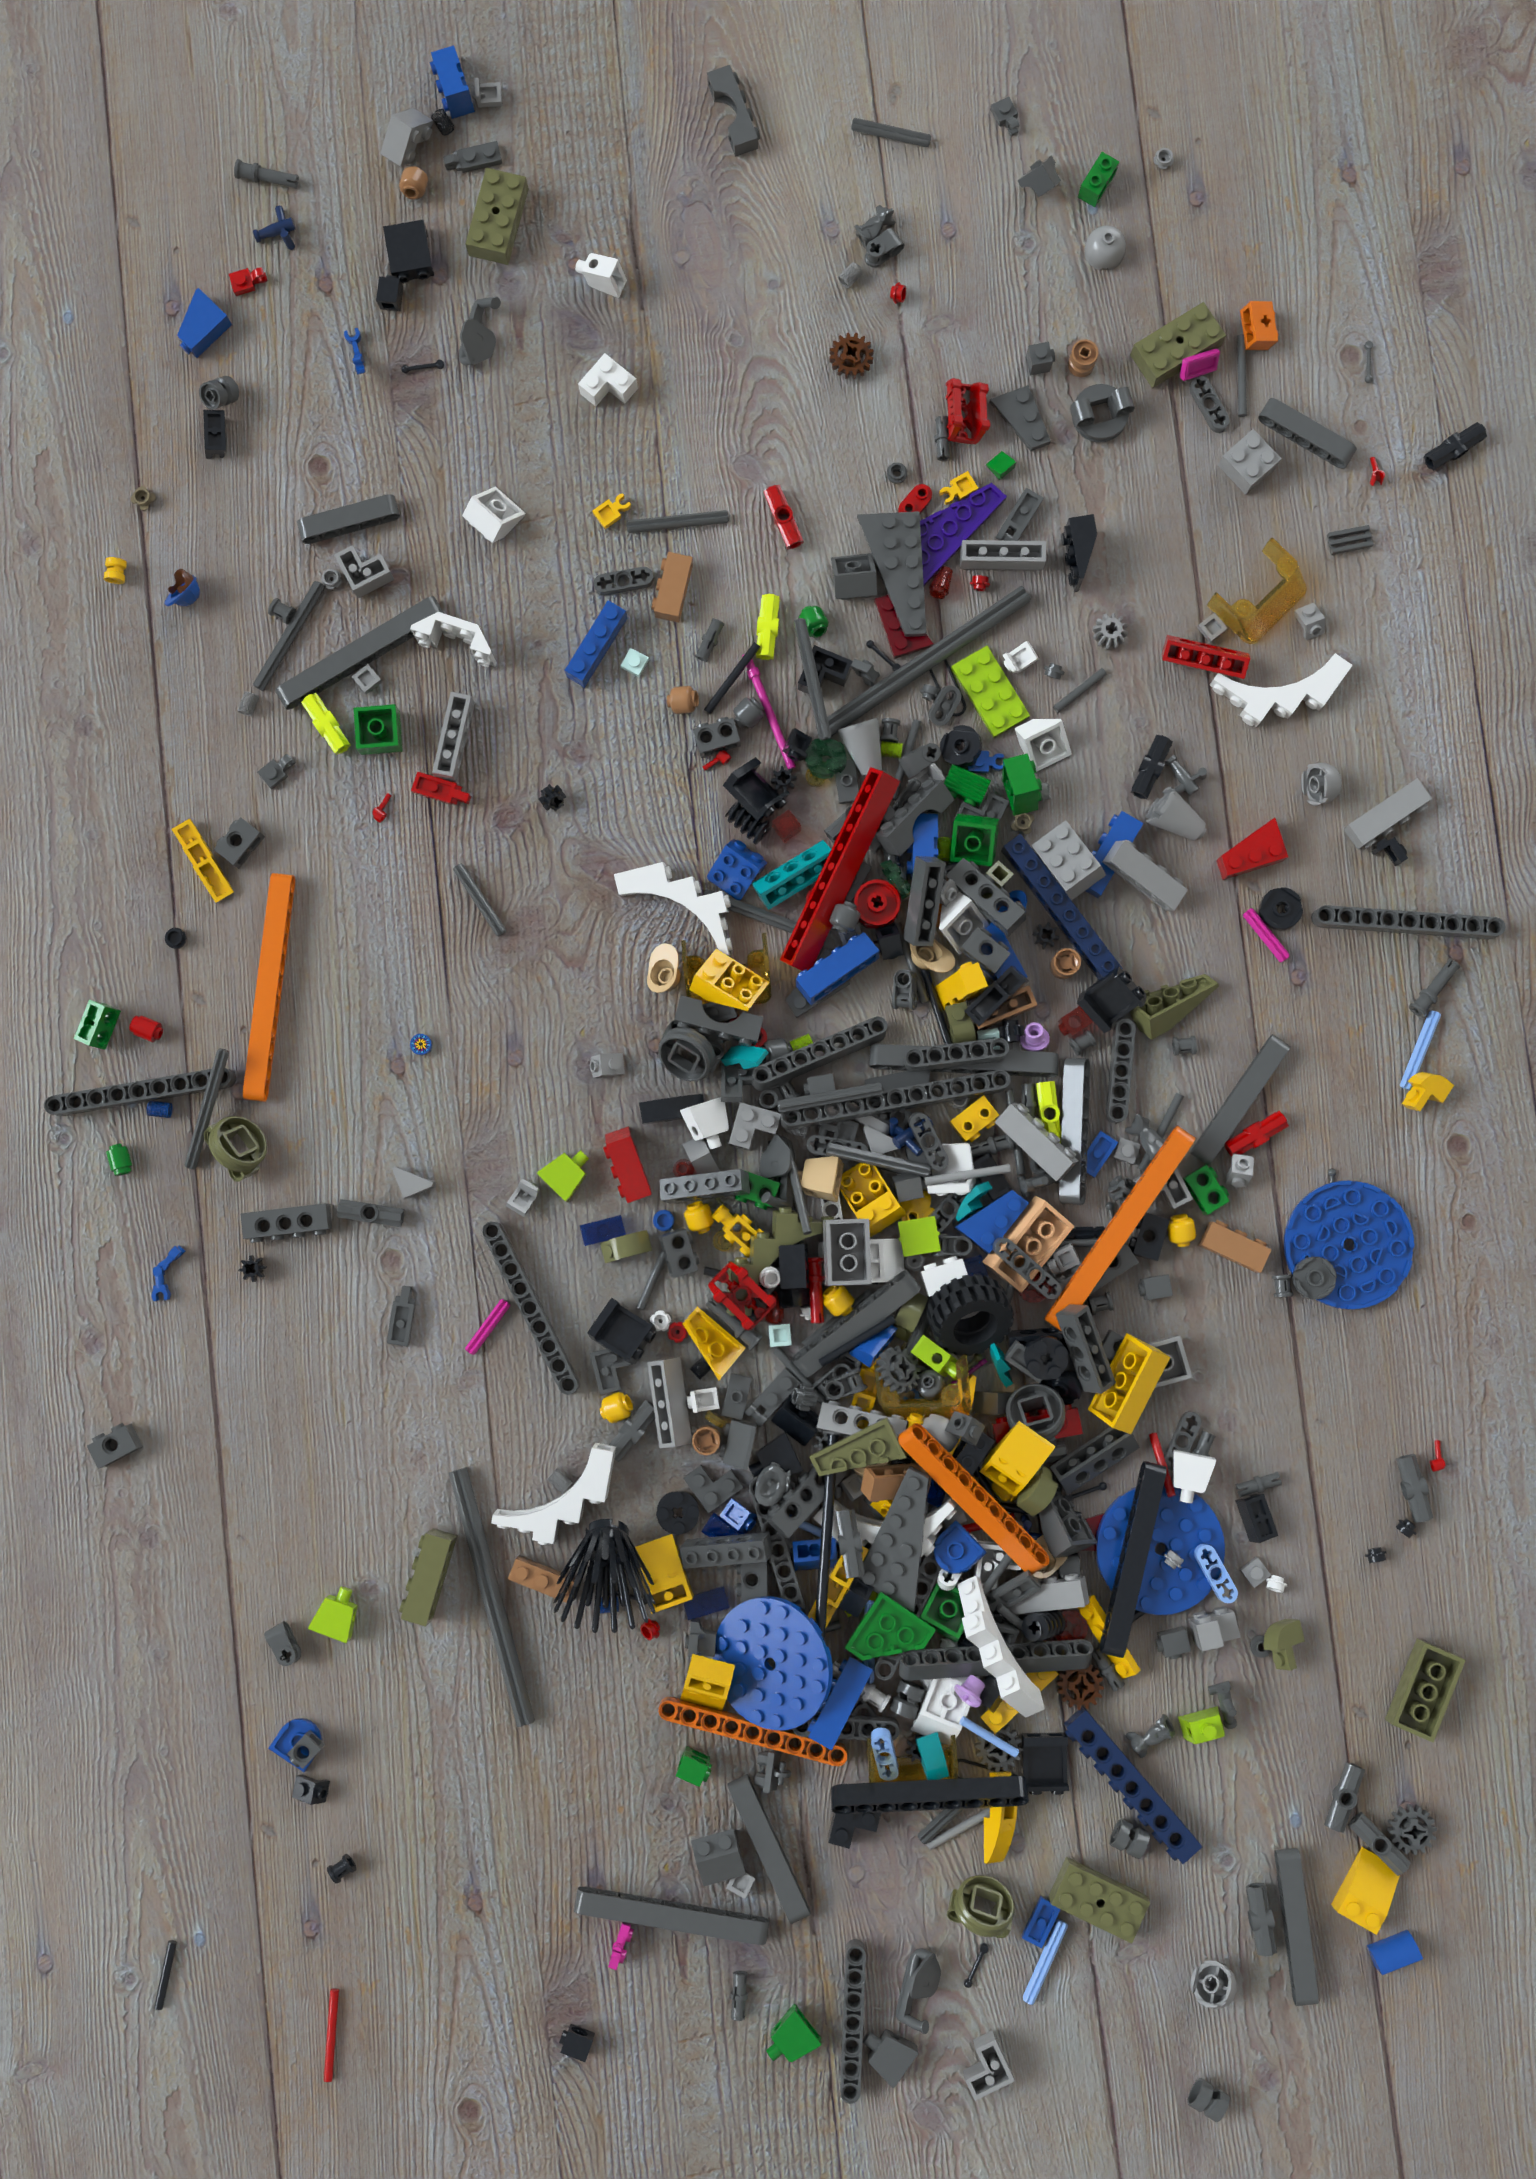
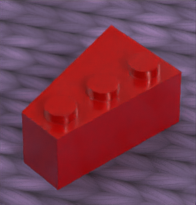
M1274 817L1216 860L1222 880L1271 866L1288 858L1276 818Z
M629 1126L605 1134L606 1146L603 1149L606 1158H611L614 1165L610 1167L614 1179L618 1178L621 1185L617 1187L621 1198L625 1197L627 1203L652 1195Z

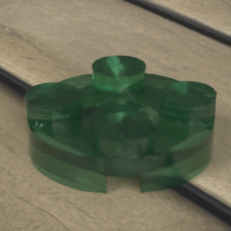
M817 738L812 741L806 750L808 755L805 758V765L815 777L823 779L832 778L834 774L841 773L846 767L847 755L841 742L832 739L822 741ZM829 756L831 759H827V761L824 762L823 758L821 757Z
M885 860L879 864L889 883L900 892L899 896L901 899L907 898L910 895L911 886L907 880L899 876L902 872L896 863H893L891 860Z

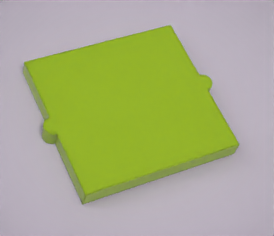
M935 1216L898 1222L900 1233L898 1240L902 1245L903 1257L941 1251L938 1237L940 1232L937 1231Z

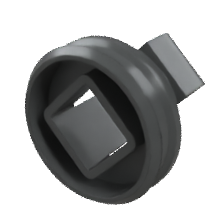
M1095 384L1085 388L1070 406L1075 429L1082 437L1093 442H1107L1116 438L1125 428L1129 413L1135 409L1129 387L1117 389L1107 384ZM1107 403L1112 420L1093 424L1095 417L1091 407Z
M673 1020L666 1028L659 1043L658 1053L660 1060L668 1072L681 1080H702L709 1072L713 1073L724 1054V1049L718 1043L709 1042L702 1034L693 1029L677 1027V1024H673ZM680 1046L697 1056L694 1064L676 1053Z
M1033 1383L1018 1388L1011 1394L1006 1405V1416L1010 1429L1020 1421L1056 1446L1055 1436L1060 1432L1065 1422L1066 1414L1063 1399L1056 1390L1044 1384ZM1044 1402L1049 1418L1027 1423L1024 1413L1043 1408Z

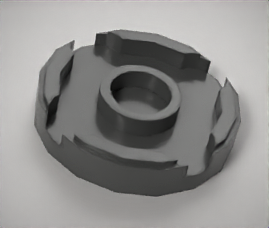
M1307 1257L1295 1266L1292 1277L1296 1291L1303 1297L1322 1299L1334 1290L1337 1275L1333 1265L1326 1259Z

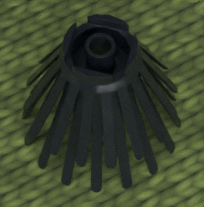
M599 1519L591 1522L589 1530L586 1528L584 1538L560 1573L561 1576L557 1584L562 1582L570 1569L553 1602H557L554 1613L558 1612L580 1565L561 1616V1622L567 1619L572 1602L576 1599L588 1566L574 1624L575 1629H579L585 1605L590 1606L595 1583L596 1592L592 1631L596 1633L599 1628L601 1597L602 1606L607 1608L609 1606L610 1592L611 1631L613 1633L617 1632L616 1583L620 1604L622 1607L626 1606L629 1627L631 1629L635 1628L626 1574L635 1599L638 1602L642 1618L647 1623L648 1616L633 1568L653 1614H655L653 1606L655 1601L642 1570L649 1583L652 1585L654 1583L629 1537L627 1525L621 1521H618V1526L612 1525V1519Z

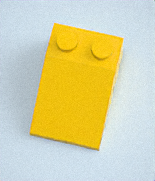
M1362 1846L1331 1905L1339 1914L1377 1935L1387 1917L1400 1875L1397 1876L1375 1853Z

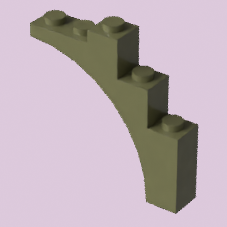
M779 1207V1210H773L772 1236L767 1232H757V1236H751L750 1261H747V1258L736 1257L731 1262L738 1267H745L748 1270V1276L759 1285L760 1272L764 1268L769 1267L779 1256L780 1245H794L807 1237L823 1233V1220H834V1217L821 1216V1220L813 1219L812 1216H808L812 1233L804 1235L801 1221L798 1219V1213L792 1211L791 1207ZM729 1268V1280L731 1282L735 1280L738 1283V1276ZM739 1289L735 1295L736 1299L744 1300L747 1297V1291ZM745 1306V1314L751 1316L752 1308L748 1309ZM727 1308V1311H726V1312L729 1314V1316H735V1315Z

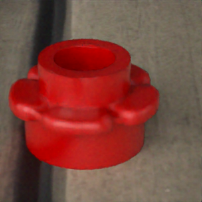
M900 282L892 286L890 291V298L893 299L895 304L898 302L903 303L906 298V286L901 285Z
M982 575L972 576L970 585L974 587L973 590L986 591V587L990 586L989 577Z
M673 1322L669 1325L667 1335L670 1340L680 1343L684 1338H687L688 1332L683 1326V1322Z
M648 1619V1622H644L640 1627L641 1633L647 1640H652L654 1637L658 1638L660 1635V1626L655 1620Z

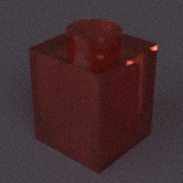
M790 809L772 821V827L784 843L801 831V825Z

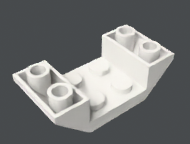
M437 612L411 625L410 630L418 644L423 647L430 648V646L437 648L443 632V635L448 638L455 639V637L463 639V642L471 645L470 650L479 665L496 667L497 662L477 624Z
M899 1238L870 1239L872 1283L889 1282L905 1270L902 1245L898 1240ZM818 1242V1257L824 1258V1242ZM822 1262V1275H823V1276H825L824 1262Z
M968 1677L932 1679L922 1707L913 1721L910 1730L924 1736L937 1732L941 1743L952 1746L963 1727L959 1724L963 1716H967L970 1708L958 1696L954 1686L956 1684L961 1686Z

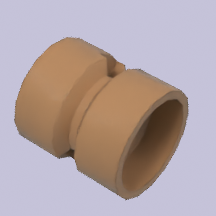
M1087 339L1079 340L1074 344L1068 361V369L1074 376L1086 377L1093 371L1098 357L1096 344Z
M1064 948L1058 951L1050 962L1052 974L1059 979L1071 978L1081 966L1079 954L1071 948Z
M710 1425L699 1427L692 1438V1445L695 1451L701 1455L715 1453L721 1442L719 1431Z

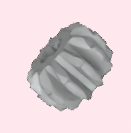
M1112 613L1110 618L1107 614H1104L1102 619L1098 618L1096 620L1097 625L1093 626L1092 629L1095 632L1093 639H1100L1098 646H1101L1103 643L1106 644V650L1109 649L1110 645L1116 649L1118 643L1123 644L1125 642L1124 637L1128 636V631L1125 630L1128 626L1127 623H1121L1123 620L1122 616L1115 619V613ZM1108 628L1112 629L1113 634L1108 633Z

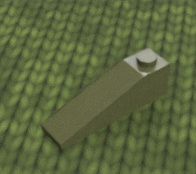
M1206 974L1181 980L1180 984L1168 987V985L1160 986L1161 990L1150 993L1149 990H1145V1005L1141 1008L1137 1006L1129 1013L1138 1029L1152 1040L1173 1028L1216 990L1219 984Z

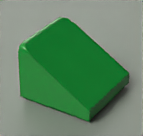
M1001 451L986 466L1000 480L1015 468L1016 462Z

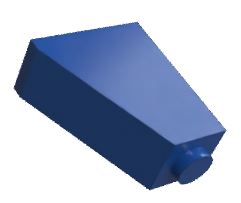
M199 288L195 290L177 334L182 342L180 344L181 348L188 355L192 353L196 358L232 325L228 316Z

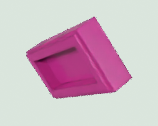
M1214 348L1184 358L1182 360L1180 378L1186 381L1216 371L1220 351Z

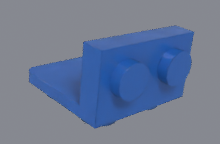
M733 839L723 848L709 871L707 879L734 899L741 900L757 874L766 867L768 862L759 853L749 850L742 841Z

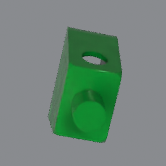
M793 2004L771 2030V2039L774 2044L766 2049L773 2061L784 2054L789 2062H794L821 2046V2036L797 2005Z

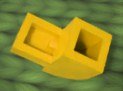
M1419 1072L1407 1081L1413 1087L1406 1094L1402 1104L1408 1109L1421 1111L1428 1099L1443 1103L1454 1085L1443 1076Z

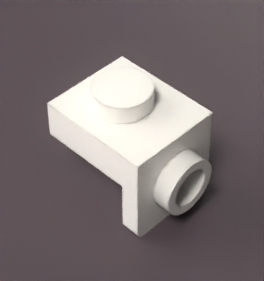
M1029 641L1024 642L1010 653L1003 654L1005 659L1004 665L1013 673H1020L1039 660Z
M717 1387L690 1391L691 1396H687L688 1408L693 1409V1413L720 1408Z

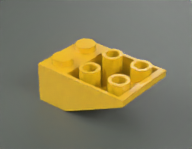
M715 949L695 974L689 990L706 1001L749 1011L770 982L720 950Z
M860 1162L842 1174L840 1191L857 1219H869L870 1237H873L906 1215L905 1210L876 1166Z
M1018 1421L989 1452L979 1472L1016 1497L1049 1457L1055 1446Z
M673 1534L635 1547L654 1585L649 1583L642 1570L655 1601V1604H653L655 1613L693 1599L694 1594L686 1571L683 1569L682 1560Z
M692 1654L680 1700L722 1711L730 1689L735 1665Z

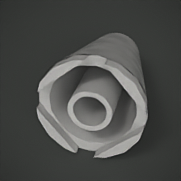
M877 718L838 730L840 738L862 776L867 775L870 767L882 770L880 731Z
M1167 787L1162 793L1165 795L1161 799L1157 797L1147 813L1146 817L1148 820L1146 822L1193 841L1197 838L1201 839L1206 832V823L1174 788Z

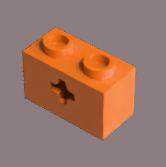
M1250 301L1240 310L1246 350H1269L1278 342V331L1276 330L1275 311L1273 310L1272 301Z

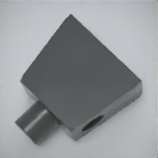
M885 2029L879 2038L869 2031L863 2039V2044L871 2049L868 2053V2062L892 2088H895L919 2054L917 2045L888 2029Z

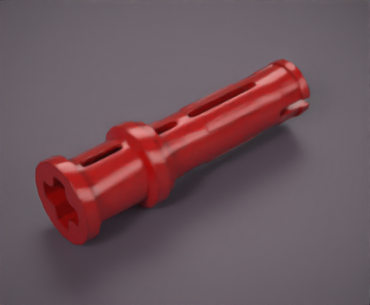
M820 1257L808 1258L811 1324L824 1323L822 1282L825 1280V1276L822 1275V1262H824V1258Z

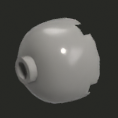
M1105 225L1094 229L1085 243V258L1088 263L1098 270H1101V268L1111 270L1117 267L1125 255L1126 241L1124 235L1114 226Z
M1328 763L1309 764L1307 771H1303L1301 777L1303 795L1307 793L1310 799L1307 800L1308 803L1314 806L1332 802L1341 791L1342 778L1339 771Z
M930 1414L929 1417L922 1415L924 1422L921 1425L948 1452L952 1451L959 1439L945 1431L950 1420L937 1414Z
M1207 1960L1200 1967L1197 1966L1191 1976V1990L1198 1999L1197 2001L1203 2006L1221 2009L1228 2006L1234 2000L1237 1992V1982L1234 1974L1227 1966L1217 1961Z

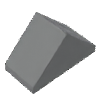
M865 1124L863 1132L870 1152L886 1154L899 1150L894 1145L893 1138Z
M692 1139L682 1144L697 1174L720 1172L704 1139L697 1141Z
M395 1166L393 1168V1173L403 1198L408 1199L436 1187L437 1183L401 1168Z

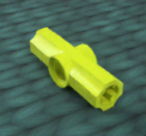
M775 594L762 595L760 617H758L756 634L758 636L757 644L760 646L756 653V658L761 660L774 659L775 640L778 636L780 597Z
M317 693L306 696L301 703L312 718V723L320 735L326 739L336 755L347 751L351 744L339 728L340 725L331 711L327 710Z
M1055 1081L1036 1083L1039 1118L1049 1133L1052 1132L1059 1137V1143L1061 1144L1060 1111L1057 1104ZM1046 1108L1054 1110V1117L1051 1120L1046 1119L1044 1116Z

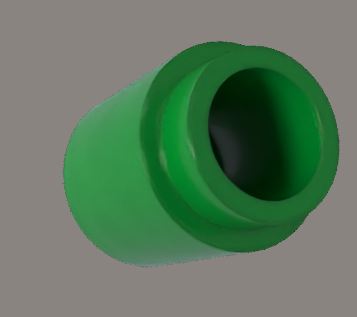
M121 1143L109 1146L106 1155L111 1172H114L115 1176L132 1172V1162L127 1146L122 1147Z

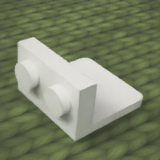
M942 1144L949 1159L948 1165L943 1170H935L931 1167L932 1176L973 1170L974 1165L970 1144ZM935 1150L930 1151L929 1154L933 1153L936 1159L933 1161V1164L941 1165L943 1157H939ZM976 1179L927 1185L928 1194L936 1193L938 1196H943L948 1193H956L957 1195H965L972 1190L976 1184Z

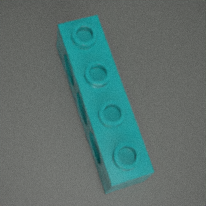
M824 840L752 883L760 900L768 910L817 881L831 851V848Z

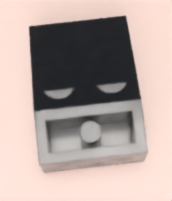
M1094 514L1069 518L1066 526H1064V532L1061 533V542L1063 546H1066L1067 551L1065 553L1066 566L1070 567V573L1068 574L1069 585L1073 586L1074 592H1078L1082 584L1097 537Z

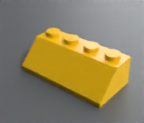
M1126 1333L1110 1364L1116 1384L1102 1394L1096 1393L1088 1410L1112 1428L1132 1434L1170 1357L1154 1346Z

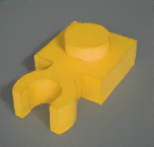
M967 471L950 481L951 487H943L939 491V495L948 494L950 497L944 503L949 505L956 496L960 501L968 497L971 493L978 490V486Z
M623 493L616 497L614 503L608 499L592 511L605 530L622 518L619 512H625L631 508L630 502L625 505L620 504L625 499Z

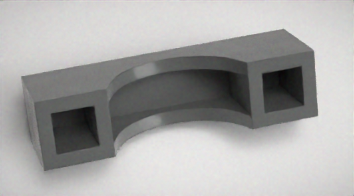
M730 65L707 72V83L714 102L729 105L737 115L734 122L728 127V139L735 157L758 149L760 134L757 126L753 127L751 122L753 121V115L750 108L747 109L745 106L746 97L744 91L739 90L737 73L732 71Z
M926 780L921 788L908 798V802L902 808H899L888 822L881 826V830L876 834V837L888 854L901 856L914 842L913 825L916 818L923 811L942 813L955 799L942 780Z
M681 995L673 1024H677V1027L696 1029L700 1034L710 1036V1033L719 1035L718 1038L725 1041H731V1039L738 1040L739 1044L751 1047L752 1044L756 1045L758 1042L764 1017L742 1012L732 1022L719 1023L706 1015L701 1000Z

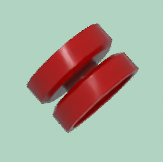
M875 879L867 881L860 886L855 894L854 904L857 905L856 910L861 914L858 921L861 925L875 930L879 927L891 925L898 916L901 901L898 891L892 884L885 880ZM877 902L880 904V906L878 908H875L874 903Z

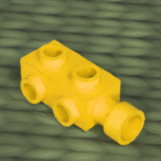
M722 1204L713 1213L712 1218L724 1225L722 1227L725 1232L723 1236L731 1244L736 1241L741 1246L740 1252L749 1258V1240L751 1236H757V1232L764 1231L760 1228L755 1230L751 1226L752 1221L745 1214L741 1216L737 1213L731 1215L729 1213L730 1210ZM735 1224H740L741 1226L738 1231L733 1230Z

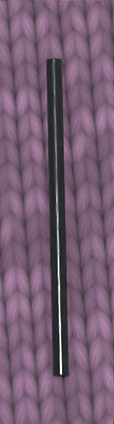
M828 1434L827 1447L838 1442L839 1435ZM836 1473L825 1475L815 1613V1622L823 1632L821 1636L824 1641Z

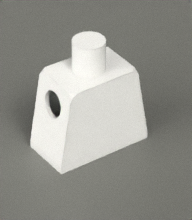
M591 253L586 261L579 259L576 263V272L584 275L590 287L614 297H620L627 279L618 259Z
M721 1097L680 1110L695 1141L706 1138L710 1150L722 1146L718 1134L728 1131L729 1125L725 1102H721Z
M1173 1450V1487L1182 1489L1180 1501L1193 1503L1195 1492L1205 1493L1216 1464L1214 1457Z

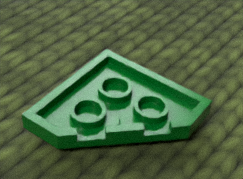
M880 1591L844 1648L862 1661L910 1650L924 1649L935 1633L936 1628Z

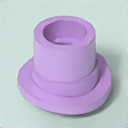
M1036 1022L1028 1024L1024 1029L1025 1035L1020 1036L1021 1046L1027 1051H1042L1047 1048L1050 1041L1048 1032L1041 1024Z
M969 1675L961 1686L958 1684L954 1686L956 1693L963 1702L972 1707H979L981 1705L980 1694L985 1688V1684L979 1678Z

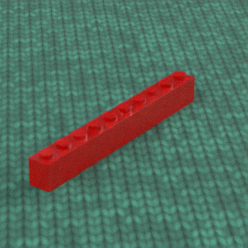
M870 767L781 955L780 961L801 971L809 970L814 966L827 935L833 926L830 923V917L836 904H843L871 842L878 831L879 825L887 812L888 806L896 793L900 783L898 779L884 771Z

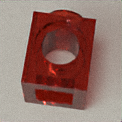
M1078 1006L1058 1020V1028L1064 1036L1068 1035L1071 1038L1092 1024L1093 1021ZM1069 1018H1076L1079 1026L1077 1028L1071 1027L1068 1022Z

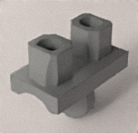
M772 1750L758 1753L757 1764L766 1766V1773L757 1772L754 1785L764 1788V1793L770 1794L771 1791L777 1790V1784L783 1785L784 1778L791 1777V1771L785 1769L786 1762L780 1761L781 1751Z

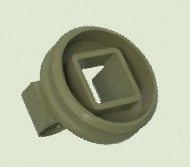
M228 1116L210 1125L204 1132V1139L209 1145L212 1155L221 1165L228 1168L229 1175L234 1181L239 1182L259 1171L260 1167L258 1165L267 1154V1141L263 1132L255 1123L243 1117ZM238 1134L249 1150L239 1154L229 1140Z
M975 1875L964 1880L958 1890L953 1889L950 1895L947 1917L953 1922L962 1923L968 1930L979 1936L1005 1938L1011 1931L1015 1905L1010 1892L1001 1882L989 1876ZM975 1895L996 1903L991 1915L973 1908Z

